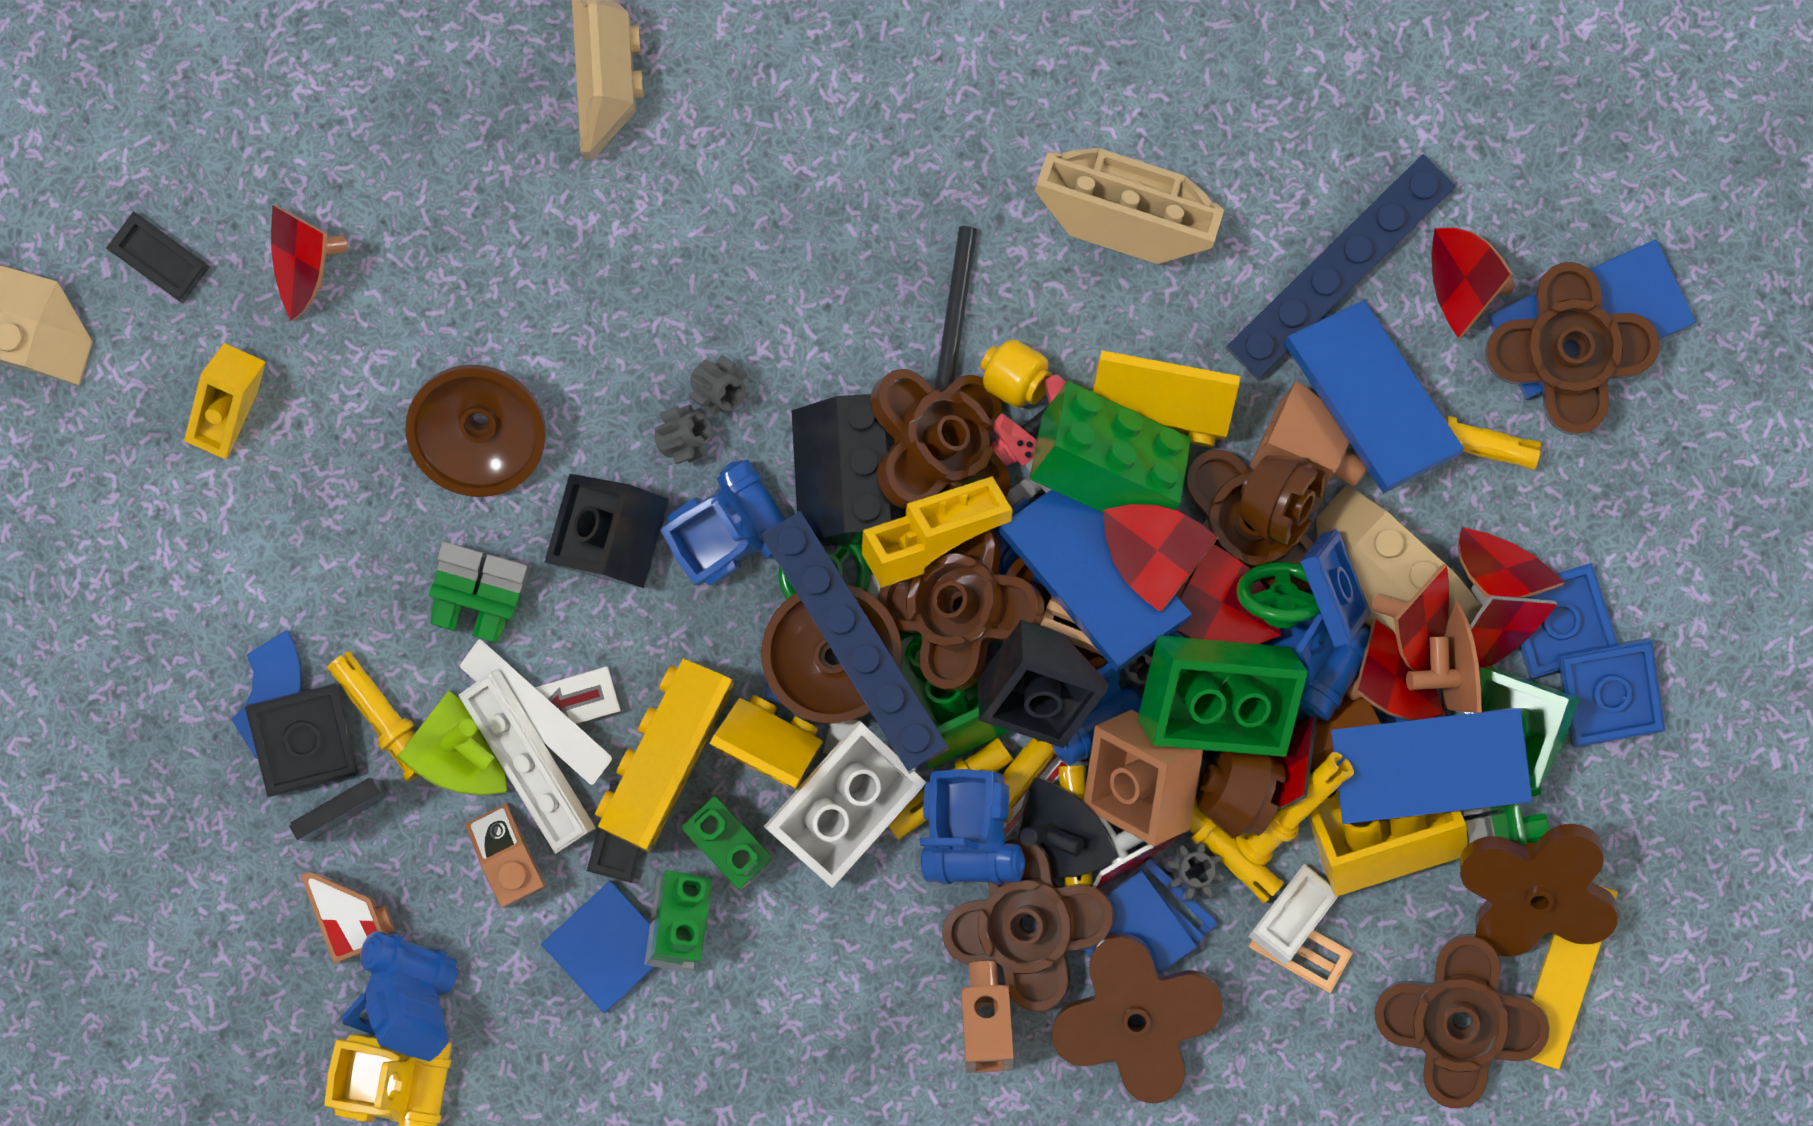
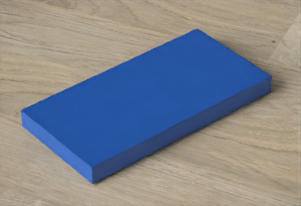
M1657 239L1590 269L1600 284L1602 310L1607 314H1638L1652 323L1658 333L1659 340L1696 323ZM1535 294L1489 314L1487 318L1493 331L1503 323L1511 320L1535 319L1537 317ZM1573 342L1564 343L1563 350L1565 354L1570 358L1577 357V345ZM1538 383L1519 384L1526 400L1542 393V387Z
M1365 300L1287 337L1284 343L1383 494L1459 457L1463 452V446Z
M1051 489L1012 516L1011 522L999 527L998 532L1116 672L1156 644L1157 635L1168 636L1191 618L1192 614L1176 595L1173 596L1163 611L1159 612L1143 600L1124 581L1111 558L1105 539L1104 513Z
M1521 708L1331 730L1333 752L1342 755V758L1336 765L1339 766L1347 759L1354 770V774L1338 787L1342 824L1532 802Z

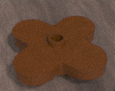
M1564 262L1551 267L1537 284L1535 293L1537 317L1535 319L1511 320L1500 325L1488 338L1485 347V359L1490 371L1498 379L1506 383L1540 384L1542 387L1544 412L1550 424L1562 433L1581 435L1596 428L1606 417L1609 408L1608 379L1634 377L1643 373L1655 362L1659 353L1660 342L1655 327L1646 318L1634 313L1607 314L1602 310L1600 284L1594 273L1581 264ZM1573 342L1577 345V357L1570 358L1565 354L1563 350L1564 343Z
M908 369L891 371L876 382L871 391V408L877 421L895 441L894 445L882 457L877 470L879 486L890 502L906 509L908 503L936 495L941 490L945 492L993 476L1005 498L1007 497L1010 488L1008 471L1004 463L993 452L994 446L989 448V435L994 430L993 422L1002 414L1001 399L986 391L982 377L976 375L961 376L948 384L941 392L940 390H934L922 376Z
M1209 450L1197 456L1186 472L1184 486L1188 499L1205 518V522L1202 525L1219 537L1214 545L1227 551L1250 569L1272 562H1289L1302 565L1300 560L1314 544L1306 534L1295 546L1289 543L1286 545L1278 542L1271 545L1259 533L1249 529L1245 525L1244 519L1240 516L1241 490L1250 472L1248 467L1236 455L1225 450ZM1325 490L1322 499L1315 496L1308 517L1321 505L1325 496ZM1275 576L1259 581L1268 590L1275 583ZM1290 577V582L1295 584L1298 590L1305 592L1310 588L1309 583Z
M994 529L983 532L934 560V563L924 569V574L882 587L879 590L878 601L889 611L897 628L904 632L923 635L920 651L921 671L932 685L946 691H963L977 682L985 667L989 642H1005L1020 620L1039 626L1043 620L1044 601L1039 590L1033 584L1019 577L999 575L1001 542Z
M1563 824L1547 831L1540 837L1537 843H1527L1520 846L1518 840L1512 842L1502 837L1489 836L1479 838L1468 844L1460 856L1461 880L1469 891L1486 899L1475 917L1476 935L1487 939L1495 947L1499 956L1523 954L1530 950L1548 932L1576 944H1594L1608 938L1616 929L1618 915L1617 904L1613 895L1605 888L1592 882L1601 871L1604 863L1603 846L1600 837L1586 826Z
M1013 838L1005 841V843L1018 844L1022 848L1025 857V868L1021 881L1006 882L1002 885H994L992 882H988L990 892L988 898L965 902L948 914L943 924L942 938L949 954L963 964L969 965V963L978 961H996L1002 965L1005 984L1009 987V995L1012 1000L1026 1010L1045 1011L1063 1000L1069 990L1071 976L1067 952L1095 946L1107 937L1114 925L1115 909L1106 892L1095 885L1079 883L1057 886L1054 882L1051 861L1045 849L1040 844L1030 847L1025 846L1020 838ZM1025 915H1032L1038 923L1036 931L1029 932L1024 929L1022 920Z
M1127 933L1111 934L1094 947L1090 957L1089 973L1095 995L1071 1002L1059 1011L1053 1024L1052 1041L1058 1054L1073 1065L1092 1066L1110 1060L1115 1061L1126 1090L1134 1098L1145 1103L1165 1102L1178 1093L1185 1077V1062L1179 1042L1203 1035L1217 1024L1222 1013V994L1217 983L1210 976L1200 971L1185 970L1166 976L1157 973L1151 951L1141 939ZM1133 1014H1140L1145 1018L1146 1023L1135 1025L1130 1023L1128 1018Z
M1461 934L1451 938L1444 944L1437 958L1434 982H1396L1381 993L1375 1007V1022L1384 1038L1399 1046L1423 1049L1426 1054L1423 1073L1426 1090L1437 1103L1449 1108L1467 1107L1482 1096L1487 1085L1489 1063L1493 1059L1508 1061L1529 1060L1537 1056L1544 1049L1549 1038V1019L1539 1003L1526 996L1505 994L1499 991L1501 969L1499 954L1487 939L1475 934ZM1463 1011L1468 1013L1472 1020L1470 1025L1467 1027L1457 1026L1453 1020L1457 1012Z

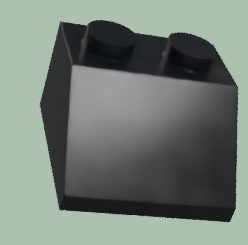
M569 474L544 563L615 583L644 588L648 572L651 568L660 529L664 523V515L669 499L629 484Z
M1020 620L978 678L979 721L1064 748L1107 692L1108 682L1064 634Z

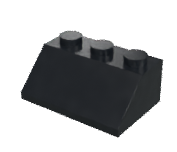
M871 394L835 396L791 410L797 512H802L822 546L862 544L863 530L891 521L890 501L883 494L877 478L878 465L882 457L887 453L886 430L873 414L870 403Z

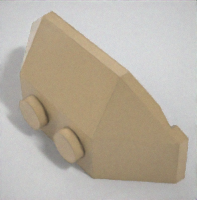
M572 0L580 152L583 160H593L636 112L635 99L644 98L642 70L634 71L633 53H641L639 25H631L628 11L615 0Z
M1101 148L1072 150L1062 154L1048 152L1034 190L1069 236L1155 264L1213 248L1224 212L1220 205L1212 203L1206 193L1187 176Z
M0 265V363L80 386L93 341L59 282Z
M1347 484L1315 518L1317 539L1321 533L1337 529L1340 532L1371 611L1364 623L1371 629L1373 620L1378 619L1395 633L1394 618L1372 610L1375 596L1380 593L1409 602L1445 563L1390 513ZM1447 566L1449 579L1447 624L1455 602H1460L1470 625L1482 608V605L1458 575Z

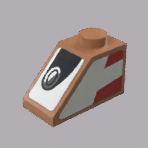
M508 803L465 823L480 865L501 908H507L548 887Z
M307 872L301 875L333 964L359 956L365 939L372 932L388 934L395 931V926L387 906L382 905L378 907L376 899L316 872Z

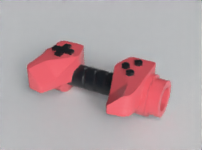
M1052 375L1044 380L1049 405L1066 383L1059 375ZM1047 407L1022 426L1004 414H1000L993 422V429L998 436L994 438L995 441L989 445V448L994 446L993 452L1000 458L1005 467L1016 462L1025 466V464L1033 459L1037 443L1035 439L1038 437L1042 414Z

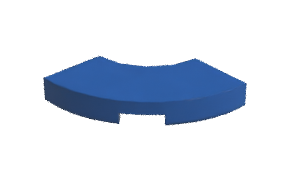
M285 630L247 654L253 670L252 691L245 705L301 691V661L295 642L288 630ZM243 707L231 720L255 759H258L245 707Z

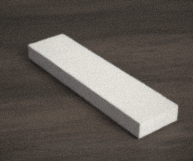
M499 669L490 672L458 695L555 854L596 829Z

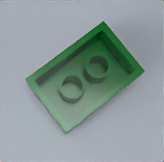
M1067 380L1042 414L1029 479L1102 513L1103 510L1129 504L1158 505L1175 510L1181 502L1191 438Z
M1157 635L1137 721L1153 746L1286 757L1308 671L1291 647Z

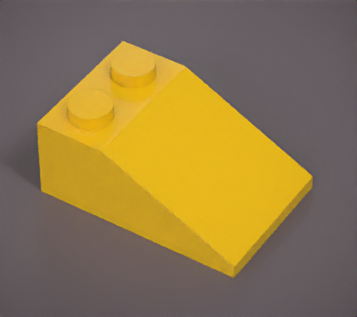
M753 695L749 702L739 698L709 744L716 750L796 791L803 783L824 743L823 740L815 737L819 728L794 716L791 724L774 715L778 708L777 706L756 695Z

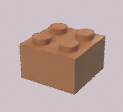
M1131 709L1095 725L1084 802L1094 810L1097 816L1155 847L1190 830L1203 750L1153 746L1137 721L1139 713Z

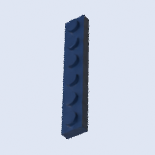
M1422 154L1226 346V349L1259 380L1289 351L1284 344L1289 335L1318 322L1456 186Z
M798 511L761 534L760 536L908 773L911 774L948 751V745L802 512Z

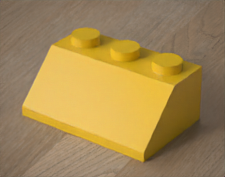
M1101 350L1096 365L1092 391L1168 428H1172L1183 435H1188L1191 438L1190 444L1214 447L1215 441L1224 442L1227 437L1241 376Z
M1337 789L1336 794L1332 798H1326L1308 815L1318 854L1335 897L1458 859L1464 848L1468 845L1467 827L1461 811L1342 824Z

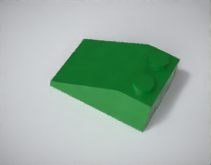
M898 629L902 643V665L900 670L949 747L948 751L926 764L929 770L1010 732L1009 730L979 721L978 680L968 689L958 692L946 691L932 685L924 677L920 667L923 635L908 633Z

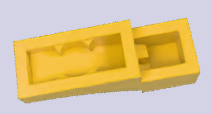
M993 476L908 503L905 517L863 530L862 555L882 588L924 574L926 566L952 548L983 532L1011 522L1013 509Z

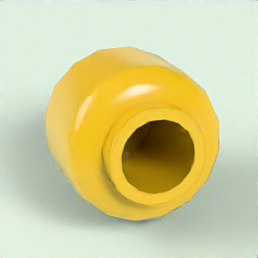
M1015 339L1004 342L1000 347L995 345L990 347L980 365L981 370L984 371L983 384L986 391L1017 408H1022L1029 403L1032 405L1038 403L1046 393L1044 380L1052 376V373L1048 371L1049 364L1047 358Z

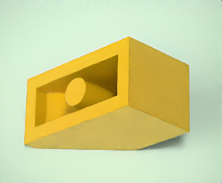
M223 343L200 374L184 441L226 460L258 394L266 361Z

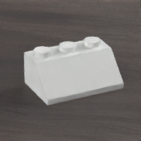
M858 721L764 827L833 888L927 782L915 771L909 774L899 757L862 722Z

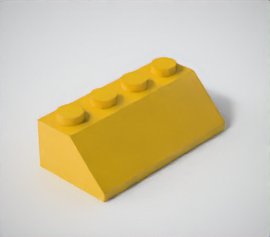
M684 658L678 668L673 665L669 666L659 686V690L665 692L658 708L655 709L649 706L637 731L644 734L637 750L627 749L616 771L617 774L623 777L615 793L607 790L597 807L595 815L602 818L598 825L600 829L651 853L734 688L732 679Z

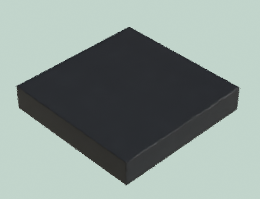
M336 682L244 705L267 797L359 774Z
M369 777L290 822L291 825L289 827L298 841L311 842L391 796L383 781Z

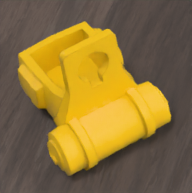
M350 1034L348 1038H340L335 1042L328 1070L324 1106L334 1109L336 1116L359 1122H374L376 1117L398 1122V1126H438L442 1118L440 1113L448 1068L451 1067L452 1062L450 1059L452 1043L448 1041L442 1052L428 1062L378 1044L376 1036Z

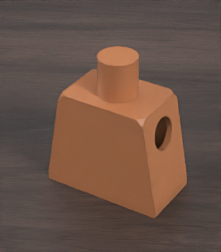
M1295 381L1278 403L1249 467L1255 469L1258 463L1267 455L1309 458L1312 465L1326 473V484L1334 475L1353 487L1356 486L1366 470L1361 459L1346 450L1349 441L1322 400L1297 381Z
M996 961L969 963L970 987L961 988L966 1073L1013 1071L1014 1057L1008 985H998ZM990 1006L994 1008V1016L990 1018L980 1017L978 1015V1008Z

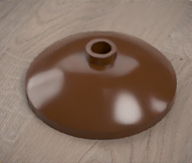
M460 365L435 374L417 391L406 417V440L409 451L418 467L437 485L460 495L487 497L499 495L517 487L535 470L545 446V419L534 395L515 377L489 366ZM477 413L483 414L488 419V422L478 423L474 420L473 415Z
M847 585L897 666L901 669V637L889 611L871 594L860 588ZM795 593L784 601L772 615L762 640V667L772 692L790 711L804 719L817 723H846L869 714L868 707L841 664L830 665L827 663L826 655L831 648Z

